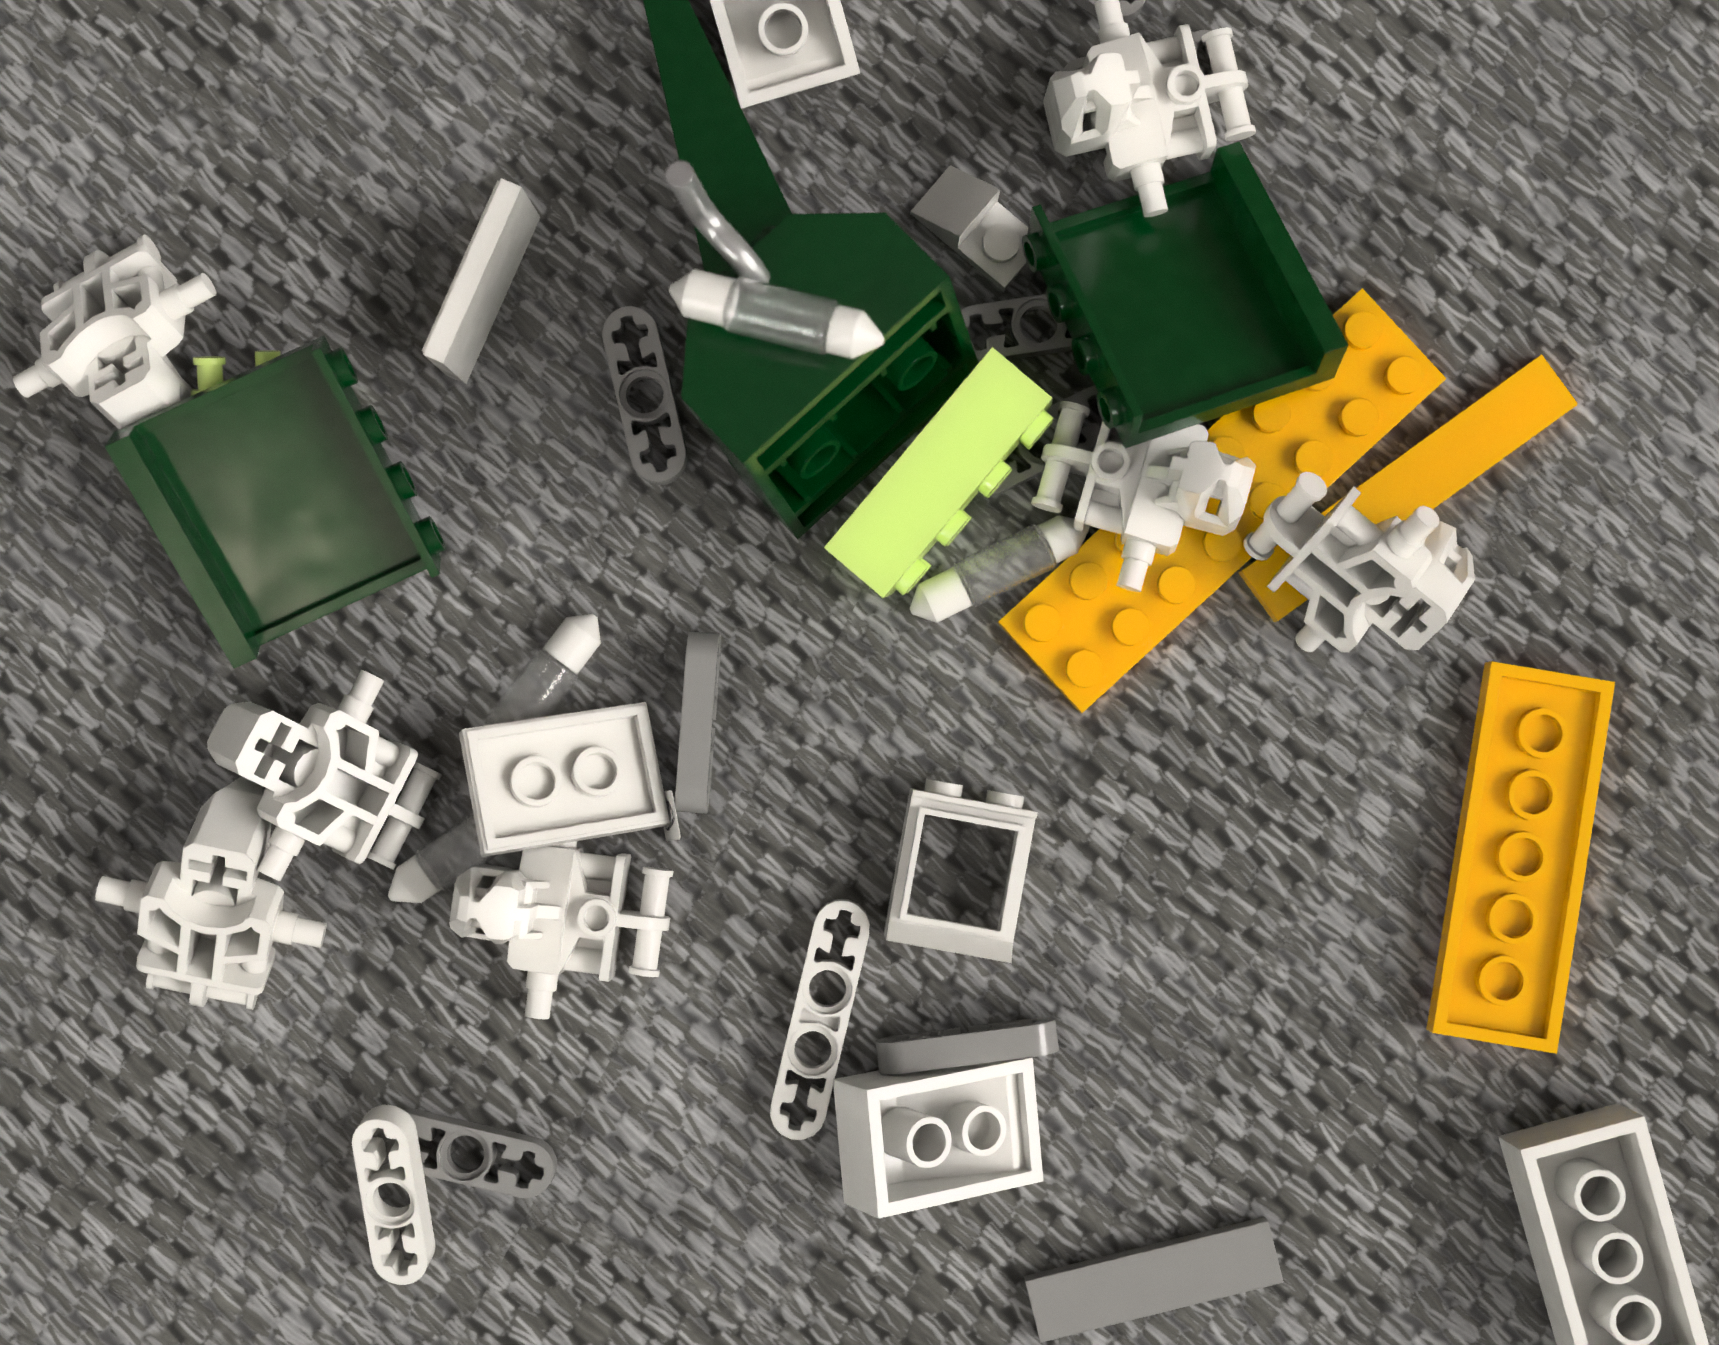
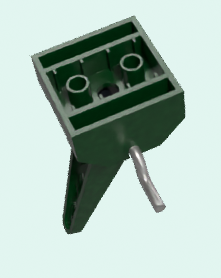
M643 0L679 161L672 163L667 168L666 180L694 224L704 271L734 278L739 282L738 301L728 327L690 318L687 319L681 398L728 458V462L743 482L786 528L799 539L928 422L978 365V360L949 275L886 213L792 214L689 0ZM839 304L865 311L884 336L883 345L854 359L826 353L827 331L835 307Z

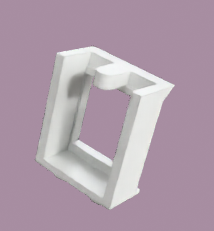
M926 779L924 790L910 788L884 928L886 941L1012 963L1014 935L1034 824L1038 812L1022 809L1024 796L987 790L986 801H978L961 797L963 785ZM925 814L1015 831L997 930L907 913Z

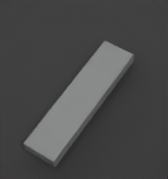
M1265 1217L1024 1276L1040 1343L1284 1283L1269 1221Z

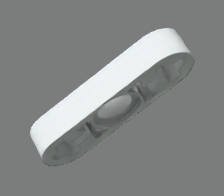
M380 1105L368 1111L352 1137V1149L373 1267L384 1280L397 1285H407L416 1282L425 1273L435 1252V1238L415 1122L406 1111L397 1106ZM377 1128L384 1129L386 1138L397 1139L389 1151V1163L384 1165L382 1163L387 1156L385 1142L383 1138L372 1137ZM384 1183H395L402 1186L409 1194L410 1204L400 1208L386 1204L379 1195L378 1186ZM406 1226L401 1235L403 1248L407 1253H415L411 1261L404 1260L402 1251L392 1250L400 1235L399 1228Z

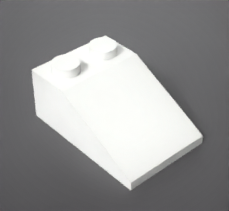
M710 0L741 109L861 74L840 0Z
M1032 1057L905 1074H880L878 1070L833 1079L844 1204L879 1219L1043 1181Z

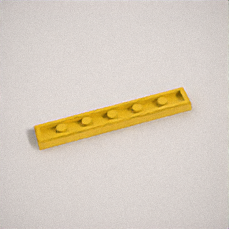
M1541 354L1356 488L1361 493L1352 506L1374 524L1395 516L1404 521L1419 506H1427L1434 509L1577 406L1578 403ZM1341 499L1329 506L1321 514L1326 516ZM1278 544L1274 547V552L1270 558L1263 561L1256 559L1238 572L1274 622L1279 621L1308 600L1286 581L1275 592L1267 588V585L1290 556Z

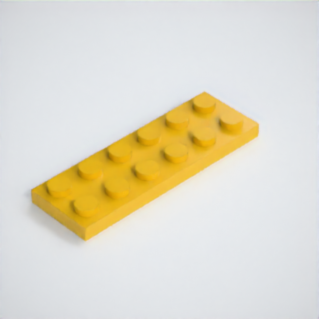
M1493 661L1484 663L1426 1030L1436 1034L1557 1054L1615 682Z

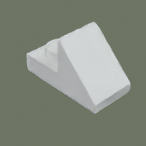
M950 165L910 211V214L1004 292L1027 265L1022 248V237L1027 235L1028 227L998 202L1000 190L997 187Z

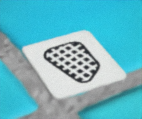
M672 790L664 791L670 823L664 826L666 841L680 840Z

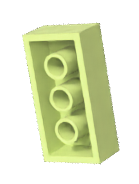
M992 347L824 548L882 598L892 595L895 590L903 596L906 593L908 594L932 566L923 557L934 544L939 541L944 547L946 545L949 546L972 519L964 509L978 492L989 498L1012 472L1013 469L1005 463L1011 453L1020 443L1030 450L1054 422V418L1047 413L1052 406V397Z

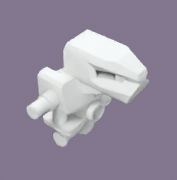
M1098 0L1094 3L1100 27L1098 30L1100 44L1090 48L1082 69L1056 71L1051 76L1043 103L1054 150L1068 157L1105 148L1107 155L1103 164L1107 178L1113 182L1132 178L1134 190L1139 193L1144 217L1157 216L1168 211L1162 186L1165 183L1162 172L1165 160L1194 153L1197 154L1198 160L1208 159L1216 148V135L1208 104L1220 101L1227 131L1224 136L1227 142L1246 139L1256 133L1255 125H1251L1243 92L1248 88L1246 72L1238 70L1231 42L1233 37L1232 28L1215 29L1201 37L1203 45L1207 46L1213 74L1204 76L1199 67L1189 24L1178 26L1173 37L1146 43L1140 33L1130 35L1128 23H1125L1123 20L1119 0ZM1087 114L1084 122L1085 131L1083 132V116Z
M147 235L138 237L136 243L110 257L106 253L96 250L84 257L83 272L65 282L59 281L53 285L54 292L42 298V311L52 323L40 332L41 358L35 361V365L13 376L15 387L26 398L47 387L54 388L61 383L75 396L84 397L89 395L90 402L118 429H121L191 397L190 390L192 388L182 379L166 354L174 349L183 339L185 316L193 312L195 306L214 297L216 289L209 277L204 273L181 285L178 284L176 277L161 262V256L157 247Z
M1070 401L1060 402L1058 409L1061 412L1052 443L1044 446L1041 455L1042 461L1046 464L1037 495L1032 498L1031 504L1045 511L1060 513L1063 507L1060 503L1069 472L1085 476L1086 481L1076 512L1074 529L1083 531L1084 526L1088 525L1121 534V542L1124 544L1121 555L1123 563L1116 586L1132 592H1141L1147 568L1152 566L1155 553L1165 556L1174 553L1183 526L1220 536L1235 530L1243 514L1256 469V464L1249 457L1238 458L1219 452L1215 443L1207 442L1209 433L1205 426L1199 424L1125 449L1116 428L1109 429L1102 421L1094 452L1079 449L1076 447L1084 419L1089 416L1090 409ZM1209 497L1221 500L1216 515L1205 512Z
M1303 472L1296 479V485L1286 496H1279L1272 501L1266 508L1263 523L1255 532L1249 533L1243 541L1246 552L1251 557L1260 561L1270 558L1277 544L1290 554L1289 558L1267 585V588L1275 592L1286 581L1309 600L1304 618L1306 625L1295 637L1297 645L1306 652H1313L1326 640L1340 652L1349 653L1359 643L1368 628L1375 624L1404 649L1419 650L1449 621L1475 580L1473 556L1468 548H1461L1457 545L1456 528L1439 521L1437 513L1427 506H1419L1404 521L1395 516L1374 524L1352 506L1361 493L1354 486L1324 516L1312 505L1316 501L1323 499L1327 493V486L1315 473ZM1422 598L1424 601L1420 605L1418 601Z
M361 670L349 694L344 695L337 709L321 703L311 705L299 724L252 702L232 703L220 714L207 741L208 751L216 764L265 787L257 811L260 818L276 825L268 841L270 846L257 871L281 881L293 856H298L305 840L318 846L323 843L331 847L333 852L357 864L363 863L367 857L394 870L397 864L394 862L411 828L420 829L425 819L419 816V813L436 779L440 780L442 774L417 763V750L396 741L380 737L379 730L366 724L374 709L372 704L384 680ZM412 768H414L413 771H412V773H411V775H410V777H409V779H408V781H407V783H406V785H405V787H404V789H403V791H402V793H401V795H400V797H399V799H398V801H397V803L395 804V801H396V799H397V797H398V795H399V793H400V791H401V789H402V787H403V785H404V783H405V781H406L408 775L410 774ZM389 815V818H388V820H387V822H386V824H385V826H384V828H383V830H382V832H381V834H380V836H379L377 842L375 843V845H374L372 851L370 852V850H371V848H372V846H373V844H374V842H375V840H376V838H377V836H378V834H379V832H380V830H381V828H382V826H383V824H384V822H385L387 816Z
M240 777L228 786L215 792L199 810L183 847L182 862L161 861L157 863L148 882L136 879L125 881L106 876L100 878L96 890V901L122 906L125 911L139 913L137 934L144 937L145 940L137 956L136 968L140 972L148 973L146 979L147 989L153 990L154 987L190 994V1005L204 1007L208 998L245 1005L246 1009L253 1010L258 994L264 990L275 960L276 951L272 947L273 942L292 945L294 942L317 948L322 947L327 923L300 918L297 913L283 911L284 891L281 887L258 878L259 871L257 869L270 844L268 841L271 836L272 823L260 818L257 811L264 793L263 786L247 778Z
M577 841L522 850L519 869L481 864L471 867L457 877L454 885L449 921L450 928L461 938L472 937L490 940L496 944H503L509 941L508 964L512 969L527 971L525 988H528L525 1016L535 1019H549L552 995L557 989L558 975L565 970L598 974L599 981L609 982L614 978L621 927L637 929L633 964L629 966L628 973L638 976L659 977L660 970L657 969L662 931H668L670 917L665 916L669 878L673 877V870L643 867L642 873L645 874L640 911L624 909L631 854L621 853L614 857L584 853L583 847H576Z

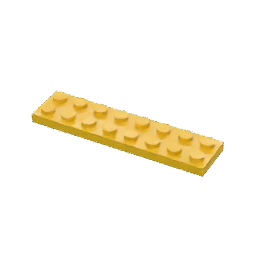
M1363 288L1333 314L1349 345L1333 379L1223 415L1207 430L1209 433L1207 442L1215 443L1219 452L1238 458L1249 457L1256 464L1246 505L1235 530L1220 536L1183 526L1175 552L1168 556L1155 553L1152 566L1147 568L1141 592H1132L1116 586L1123 563L1121 555L1124 544L1121 542V534L1099 529L1081 545L1077 554L1067 558L997 622L1080 713L1089 708L1252 558L1244 548L1243 541L1249 533L1255 532L1263 523L1266 508L1272 501L1279 496H1286L1296 485V479L1303 472L1315 473L1325 482L1328 488L1447 379ZM1209 497L1205 512L1216 515L1221 500Z

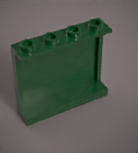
M1239 141L1216 149L1210 172L1163 186L1168 211L1157 216L1144 217L1139 194L1053 222H1049L1041 204L1033 206L1031 209L1028 233L1022 237V248L1026 262L1033 272L1040 271L1047 285L1046 295L1051 314L1057 323L1065 322L1072 337L1071 348L1076 366L1082 375L1090 374L1098 391L1097 405L1101 418L1109 429L1116 428L1125 449L1333 379L1349 346Z
M321 336L116 430L105 445L108 454L234 669L256 659L260 646L426 569L431 578L440 574L441 557L439 553L446 550L442 535L430 516L424 519L420 518L410 499L417 496V490L408 470L401 461L395 464L391 463L381 444L388 440V435L378 413L372 405L362 408L351 387L358 383V378L348 356L341 347L332 351L325 336Z

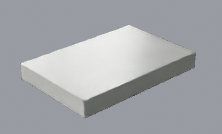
M502 178L496 182L422 349L423 355L446 376L467 384L540 219L538 212L523 188Z
M646 702L462 729L459 733L481 857L664 827L670 823Z

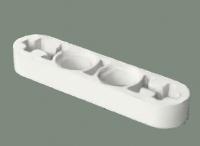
M836 899L826 903L817 914L810 938L770 1109V1117L776 1130L791 1140H804L814 1136L821 1129L825 1121L830 1102L833 1079L836 1076L869 938L870 922L866 911L858 903L849 899ZM840 910L851 912V923L860 926L858 936H847L842 951V956L855 957L851 968L835 959H815L817 948L830 953L833 932L824 928V922L826 918L836 919ZM824 970L838 973L846 985V992L843 998L838 1003L832 1005H822L816 1002L809 990L811 979L818 972ZM809 1031L824 1034L831 1045L829 1058L817 1066L803 1063L795 1052L797 1039ZM788 1070H792L804 1078L826 1079L822 1089L811 1083L807 1106L817 1110L815 1117H804L801 1126L790 1124V1113L781 1110L782 1102H793L799 1080H786Z

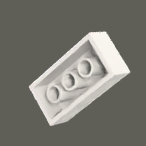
M1617 1103L1498 1136L1556 1345H1709L1645 1116Z

